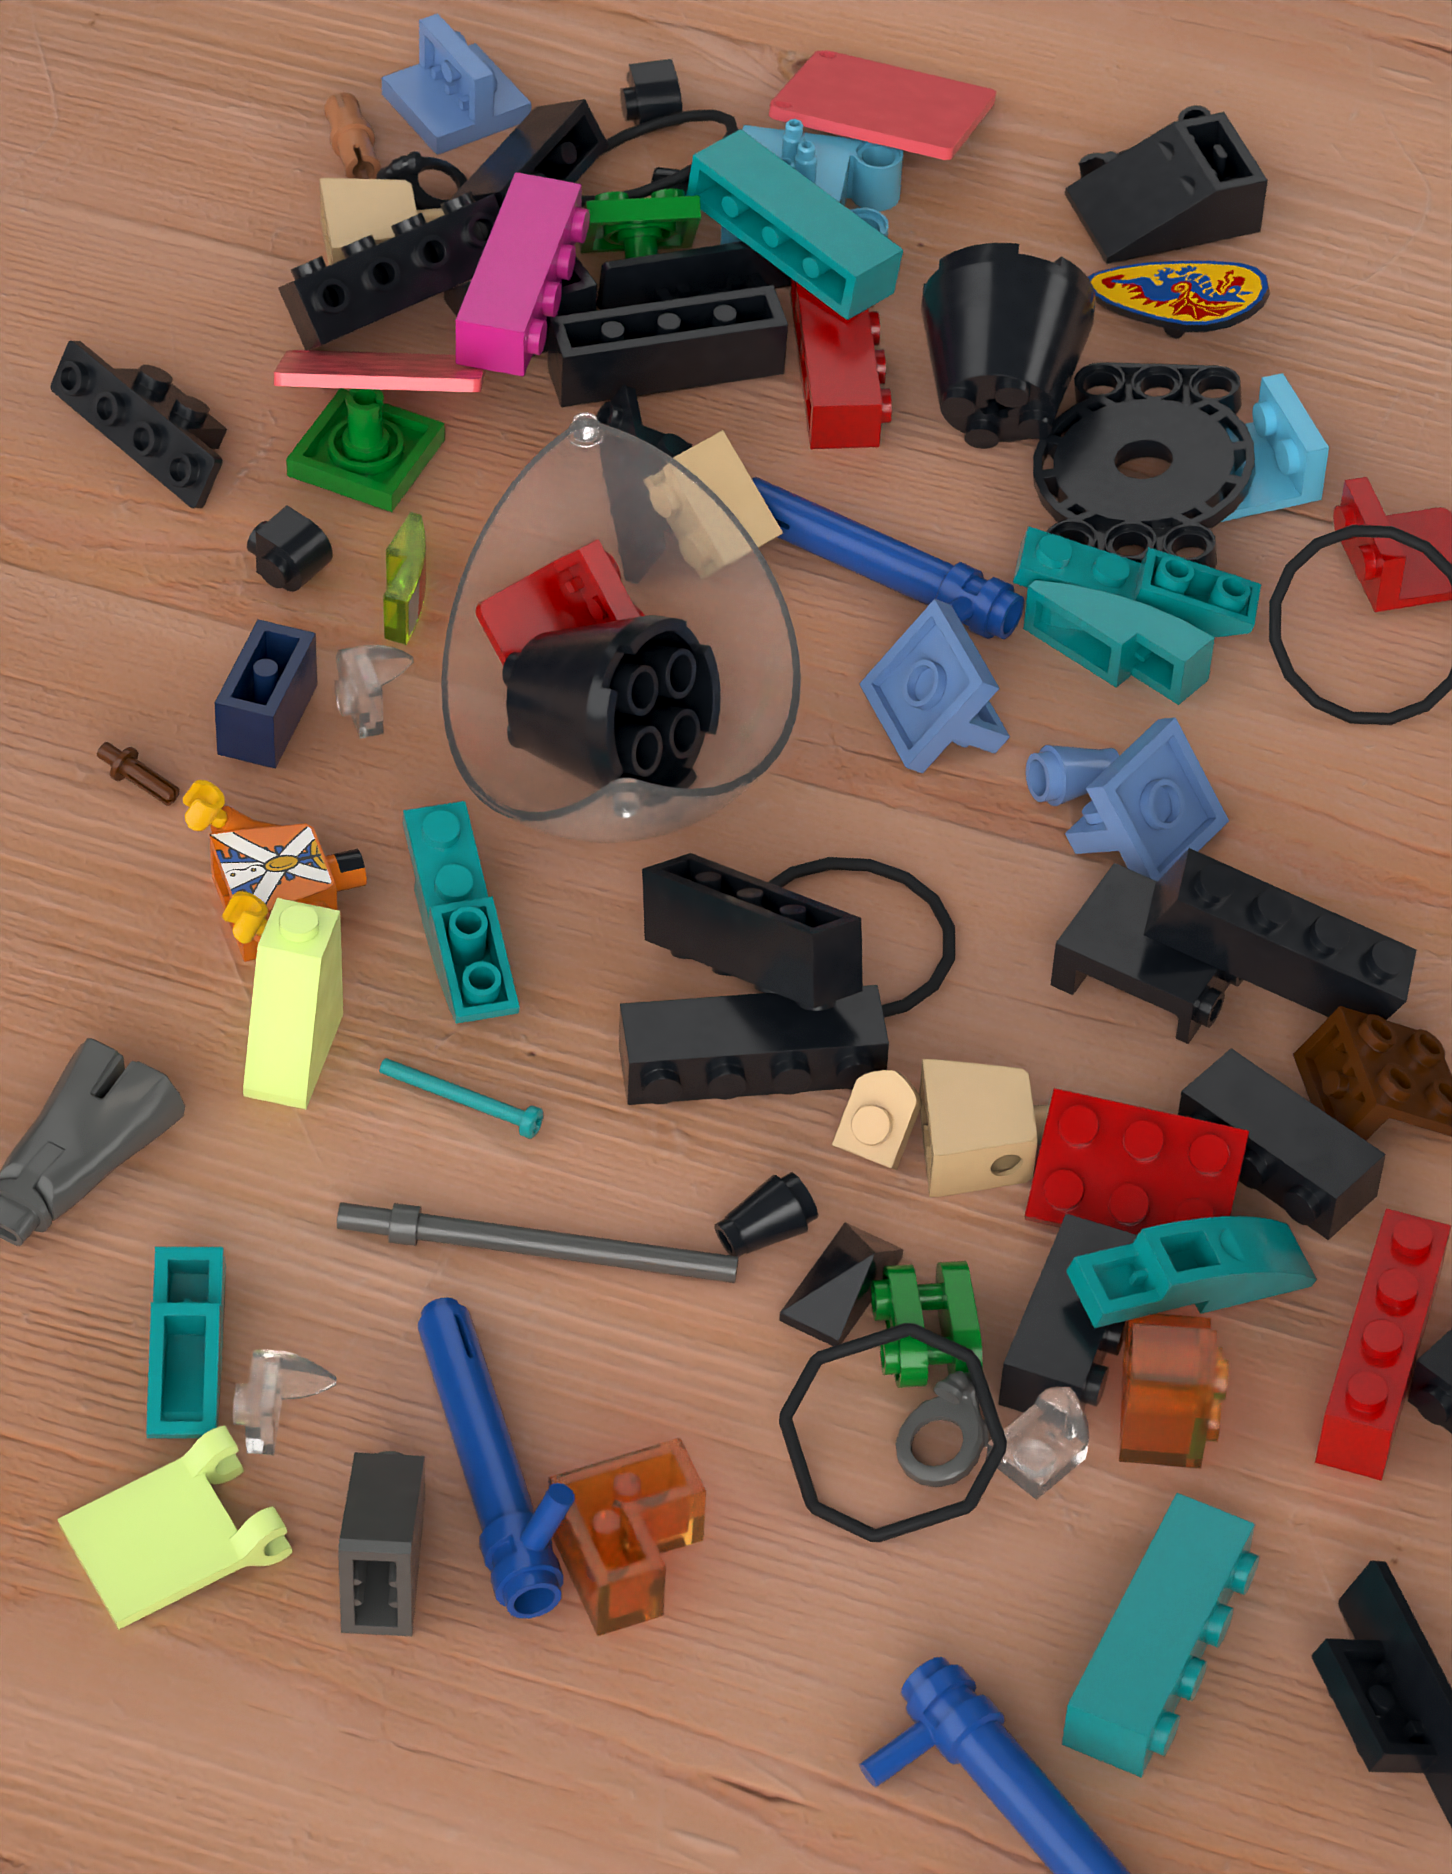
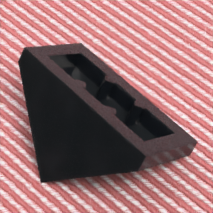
M845 1222L780 1311L779 1321L831 1346L842 1344L871 1303L872 1280H882L884 1266L898 1265L903 1258V1249Z

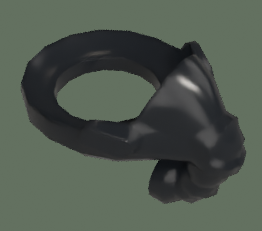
M412 151L407 156H400L392 160L389 165L381 168L376 176V179L406 180L411 183L416 210L441 208L440 204L449 201L433 198L421 188L418 181L420 172L432 169L442 171L452 178L458 190L467 181L466 176L449 162L434 157H421V154Z

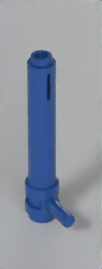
M758 477L752 478L783 532L778 538L928 606L934 599L950 604L961 623L969 626L971 632L984 638L991 639L997 636L1001 639H1006L1018 625L1024 608V597L1014 592L1012 584L995 577L986 580L982 571L965 563L959 562L952 565Z
M453 1298L435 1299L424 1306L421 1311L418 1332L481 1526L482 1533L479 1537V1547L485 1565L491 1571L492 1588L498 1602L505 1606L512 1616L525 1619L539 1617L550 1612L561 1600V1587L564 1575L559 1560L552 1551V1537L573 1504L575 1495L568 1486L554 1483L550 1485L537 1509L534 1510L470 1312Z
M936 1657L923 1663L907 1678L902 1686L901 1695L907 1702V1714L915 1724L859 1764L862 1773L872 1786L877 1788L935 1746L949 1763L953 1765L960 1764L1053 1874H1131L1003 1726L1005 1719L1002 1712L989 1697L976 1695L975 1681L963 1667L958 1664L951 1665L943 1657Z

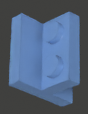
M438 13L419 20V64L382 77V95L436 155L519 125L531 112V102L476 43L468 46L463 35L459 31H454Z
M934 599L859 683L902 762L908 769L924 773L952 741L961 747L971 745L995 754L1010 738L989 701L1000 689L952 605Z
M1176 717L1158 719L1086 787L1092 801L1082 809L1084 816L1065 835L1075 854L1119 851L1128 869L1158 882L1189 848L1198 852L1229 822V819Z

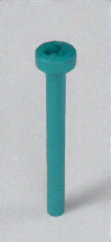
M385 1058L381 1063V1074L519 1126V1134L528 1139L534 1138L542 1126L544 1112L542 1108L530 1105L524 1111L388 1058Z

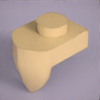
M895 1070L874 1071L862 1075L855 1082L832 1145L897 1170L922 1107L918 1091L905 1076Z

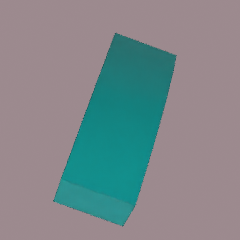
M1035 580L1028 586L1023 629L1117 688L1132 675L1179 705L1209 680L1215 637L1188 622L1147 604L1109 592L1072 584Z
M155 1247L153 1302H151L147 1438L199 1439L208 1431L218 1427L226 1262L223 1247Z

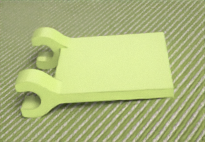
M225 1425L216 1427L202 1435L181 1458L58 1518L60 1528L118 1630L243 1567L272 1565L284 1560L293 1553L289 1542L284 1536L287 1534L286 1526L274 1506L255 1513L237 1530L210 1485L228 1482L244 1472L243 1466L235 1454L239 1452L238 1447Z

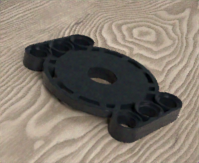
M1100 362L1084 366L1074 377L1076 404L1054 420L1051 434L1039 440L1033 455L1034 487L1042 506L1058 522L1050 527L1047 532L1117 554L1139 563L1142 562L1148 547L1177 556L1175 553L1183 548H1200L1205 551L1203 554L1184 559L1215 569L1217 566L1216 540L1210 528L1216 526L1237 509L1248 495L1255 476L1254 442L1246 425L1236 415L1242 406L1239 375L1228 367L1218 365ZM1097 386L1114 388L1112 392L1107 394L1095 395L1086 392L1090 388ZM1162 387L1171 390L1169 394L1154 397L1144 394L1145 391L1152 388ZM1214 389L1229 392L1226 396L1219 398H1208L1201 395L1205 391ZM1227 427L1239 439L1238 442L1231 441L1226 431ZM1068 430L1063 437H1060L1063 432ZM1049 454L1054 460V468L1043 470V465ZM1143 457L1159 458L1171 464L1164 473L1146 479L1128 477L1117 469L1127 461ZM1246 461L1242 475H1235L1238 468ZM1129 545L1145 548L1142 553L1133 556H1124L1116 552L1119 548Z

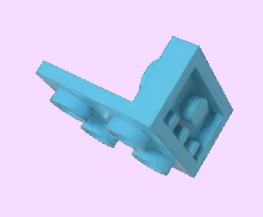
M1283 373L1261 378L1259 402L1253 405L1252 410L1253 422L1245 424L1254 442L1255 476L1248 495L1237 509L1221 522L1322 500L1329 447ZM1227 427L1226 431L1231 441L1238 442L1239 439ZM1246 461L1238 468L1235 475H1242Z

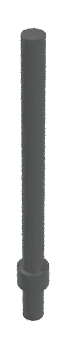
M341 1202L337 1216V1229L388 1236L389 1243L416 1246L418 1240L729 1283H735L738 1268V1256L423 1214L421 1206L394 1203L392 1209Z

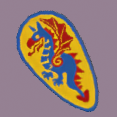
M1148 262L1119 266L1088 276L1093 285L1098 304L1128 318L1163 327L1167 335L1175 339L1181 338L1185 332H1210L1229 328L1245 321L1264 307L1270 295L1267 276L1257 267L1238 262Z

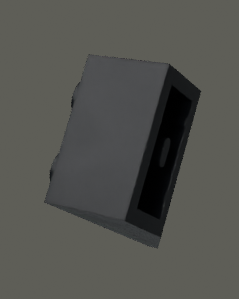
M1225 112L1172 122L1066 187L1065 196L1105 263L1110 264L1261 232L1268 180Z

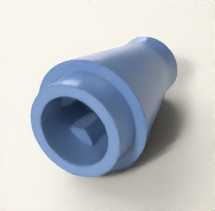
M1045 745L1039 753L1031 754L1027 760L1026 781L1028 789L1037 802L1047 801L1051 806L1061 805L1087 794L1086 787L1119 757V754L1114 748L1089 749Z

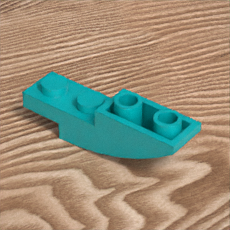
M1029 526L1021 541L1013 583L1027 588L1035 580L1072 584L1109 592L1147 604L1180 618L1213 637L1251 633L1255 625L1261 590L1260 583L1148 547L1142 562L1139 563L1117 554Z
M460 801L403 810L402 824L415 875L414 891L435 970L455 1023L518 1014L520 1006L493 896H488L466 802Z
M1249 1216L1199 1218L1143 1228L1133 1243L1076 1256L1066 1270L1094 1328L1195 1304L1199 1313L1203 1314L1312 1287L1317 1280L1288 1224L1273 1219Z

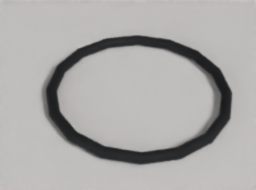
M718 110L684 111L658 117L621 131L606 140L609 146L601 155L636 137L657 129L686 122L715 121L724 124L727 132L723 138L738 131L734 116ZM692 164L668 177L622 192L627 193L629 199L648 197L658 190L669 189L689 179ZM596 195L582 196V207H585L586 201L595 200Z
M1350 525L1313 539L1285 565L1269 601V642L1284 678L1312 707L1350 724L1392 725L1429 711L1452 690V668L1448 677L1420 702L1390 713L1353 712L1319 697L1294 671L1281 640V604L1297 570L1320 549L1352 537L1391 538L1423 552L1449 579L1451 587L1452 564L1430 542L1393 526Z
M827 857L789 867L769 881L771 884L784 887L796 878L827 870L868 871L903 883L930 905L943 929V957L927 983L902 1000L882 1005L884 1018L907 1012L936 992L955 961V925L940 897L909 872L872 859Z

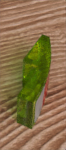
M413 512L409 513L386 549L387 590L383 595L384 639L407 645L421 615L426 589V539L422 515Z

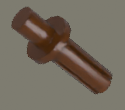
M104 742L100 746L97 757L111 766L110 776L112 779L121 781L126 778L166 806L176 801L180 792L179 787L138 761V751L135 748L128 747L121 751L109 742Z

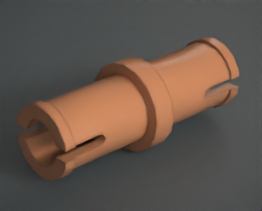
M340 92L344 107L340 108L335 94L332 95L324 105V112L332 129L330 133L331 146L335 154L342 158L347 178L363 179L360 171L365 169L368 179H376L377 172L381 169V164L373 149L375 135L369 122L364 120L361 115L357 98L351 93Z

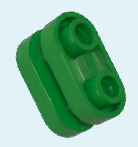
M967 1261L938 1262L936 1267V1283L917 1284L913 1264L884 1266L882 1280H872L871 1305L874 1320H885L886 1329L904 1323L917 1324L925 1328L922 1311L937 1310L942 1337L972 1350L979 1358L983 1369L981 1332ZM910 1336L880 1346L883 1375H894L898 1388L926 1386L928 1382V1365L947 1364L948 1375L953 1374L955 1371L969 1373L966 1362Z

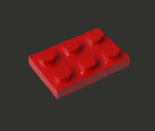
M1054 1088L1024 1215L1025 1220L1060 1228L1065 1214H1070L1138 1235L1143 1228L1199 1218L1231 1216L1249 1138V1130Z

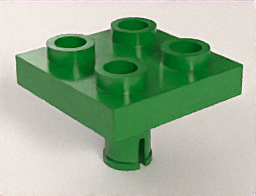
M680 189L658 190L651 194V198L629 199V195L625 192L598 194L595 196V200L586 201L584 208L590 211V221L585 242L580 243V253L624 251L625 259L658 254V250L692 248L701 220L700 195L685 196V191Z
M340 388L287 457V476L393 512L445 441V423L384 403V395L380 389H350L349 391Z

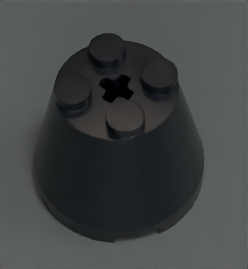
M1016 243L973 245L956 250L939 260V269L932 274L926 284H923L921 311L940 411L951 426L965 434L964 439L966 443L975 448L989 449L995 447L999 442L1020 441L1029 438L1043 439L1052 432L1053 422L1092 330L1096 302L1095 291L1089 278L1080 268L1061 256L1053 263L1039 257L1019 254V244Z
M657 615L541 633L530 640L521 652H512L505 660L502 677L505 685L508 687L506 699L509 722L507 727L508 741L511 746L524 749L622 801L647 806H660L670 803L685 793L697 779V775L692 767L700 753L706 733L716 735L721 691L718 667L711 646L699 643L693 632L686 626L687 621Z

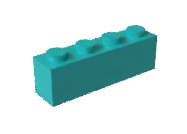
M742 129L693 155L686 196L700 195V207L704 213L843 318L849 320L894 294L903 249Z
M1176 1493L1067 1705L1062 1745L1139 1777H1142L1154 1752L1162 1756L1167 1754L1180 1722V1715L1175 1714L1174 1711L1181 1698L1188 1701H1193L1207 1667V1661L1202 1660L1201 1657L1208 1644L1217 1648L1221 1645L1234 1608L1227 1605L1234 1591L1242 1595L1246 1594L1256 1573L1260 1556L1250 1552L1255 1523Z

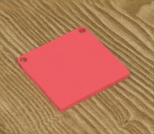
M819 50L809 58L770 102L769 117L782 122L798 119L803 123V127L937 159L951 160L993 107L996 91L991 88L842 53Z
M288 350L274 371V386L481 392L486 370L456 364V355Z

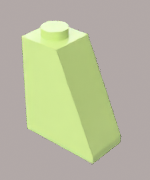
M277 898L257 947L243 1096L306 1110L343 1017L341 915L339 910Z

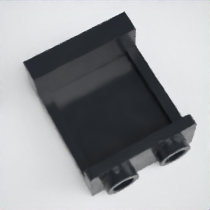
M1114 863L1057 940L1050 985L1074 995L1087 975L1175 1014L1179 1019L1176 1039L1189 1044L1201 1025L1209 1028L1215 1022L1222 1008L1225 998L1224 992L1230 984L1239 986L1243 979L1143 936L1157 881Z

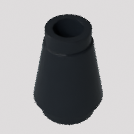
M790 1172L781 1178L773 1174L728 1213L725 1219L716 1223L714 1227L721 1244L728 1254L739 1257L744 1253L748 1254L806 1233L808 1231L807 1224L818 1218V1210L808 1189L796 1174Z

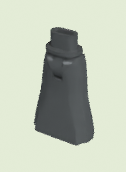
M87 1038L73 1054L40 1115L12 1150L0 1171V1238L13 1245L21 1246L33 1231L45 1232L52 1224V1221H55L77 1204L114 1169L184 1116L185 1104L180 1093L164 1073L140 1061H131L125 1069L123 1055L119 1054L117 1050L95 1039Z

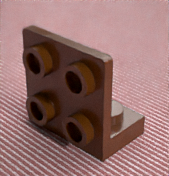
M1339 1006L1293 1053L1310 1102L1367 1141L1389 1118L1452 1137V1075L1445 1060L1444 1047L1430 1032L1390 1022L1375 1014L1368 1015Z

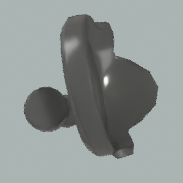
M955 1371L944 1380L937 1382L933 1390L938 1396L922 1402L917 1409L909 1414L899 1430L895 1443L898 1462L905 1474L920 1485L937 1488L958 1482L966 1477L978 1463L983 1448L991 1446V1436L986 1421L982 1418L979 1400L970 1374L963 1373L962 1371ZM938 1420L951 1421L959 1426L963 1434V1443L961 1450L954 1459L938 1466L924 1465L915 1459L912 1443L915 1435L923 1426Z

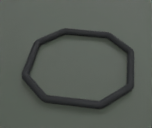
M912 1323L894 1326L816 1352L808 1360L781 1409L779 1425L805 1506L813 1515L869 1542L886 1541L969 1514L977 1507L1006 1452L1007 1440L980 1360L976 1354L960 1344ZM910 1336L966 1362L994 1446L965 1500L874 1529L818 1501L792 1418L822 1364Z

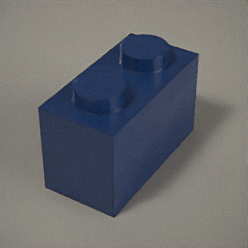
M257 619L214 702L217 755L276 769L317 687L316 633Z

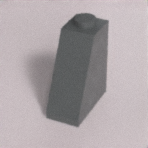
M395 1451L380 1453L354 1452L338 1547L341 1633L412 1636L425 1506V1456L404 1455Z

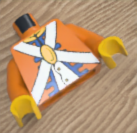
M207 780L195 781L183 796V803L189 807L185 813V821L188 827L194 831H203L211 825L212 833L209 834L212 879L224 908L222 918L230 923L244 962L256 959L258 943L277 898L337 910V892L366 886L367 884L365 865L360 851L353 849L325 856L314 827L306 823L278 825L253 820L230 806H224V794L216 785Z

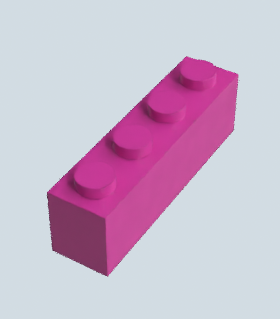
M515 172L456 318V364L524 377L532 354L541 355L547 335L546 318L547 316L556 317L559 309L562 291L561 279L570 280L573 273L576 257V247L574 245L576 242L584 243L588 233L590 211L589 209L582 208V184Z

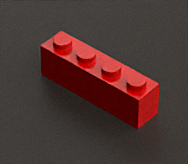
M791 278L790 301L810 449L880 447L881 423H891L892 400L890 388L880 389V384H885L886 359L884 350H875L874 346H879L880 343L878 311H869L868 308L851 319L846 320Z
M1386 1208L1325 1411L1315 1463L1382 1481L1440 1279L1452 1225Z

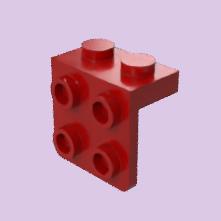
M1367 477L1344 480L1341 504L1336 506L1333 512L1335 531L1350 525L1393 526L1430 542L1452 564L1451 511L1443 507L1386 515ZM1352 537L1341 541L1374 612L1452 600V587L1449 579L1423 552L1391 538Z
M599 539L566 553L477 604L475 610L476 616L503 666L505 660L512 652H521L530 640L541 633L645 616L630 599L620 580L621 573L617 562L610 553L604 550Z

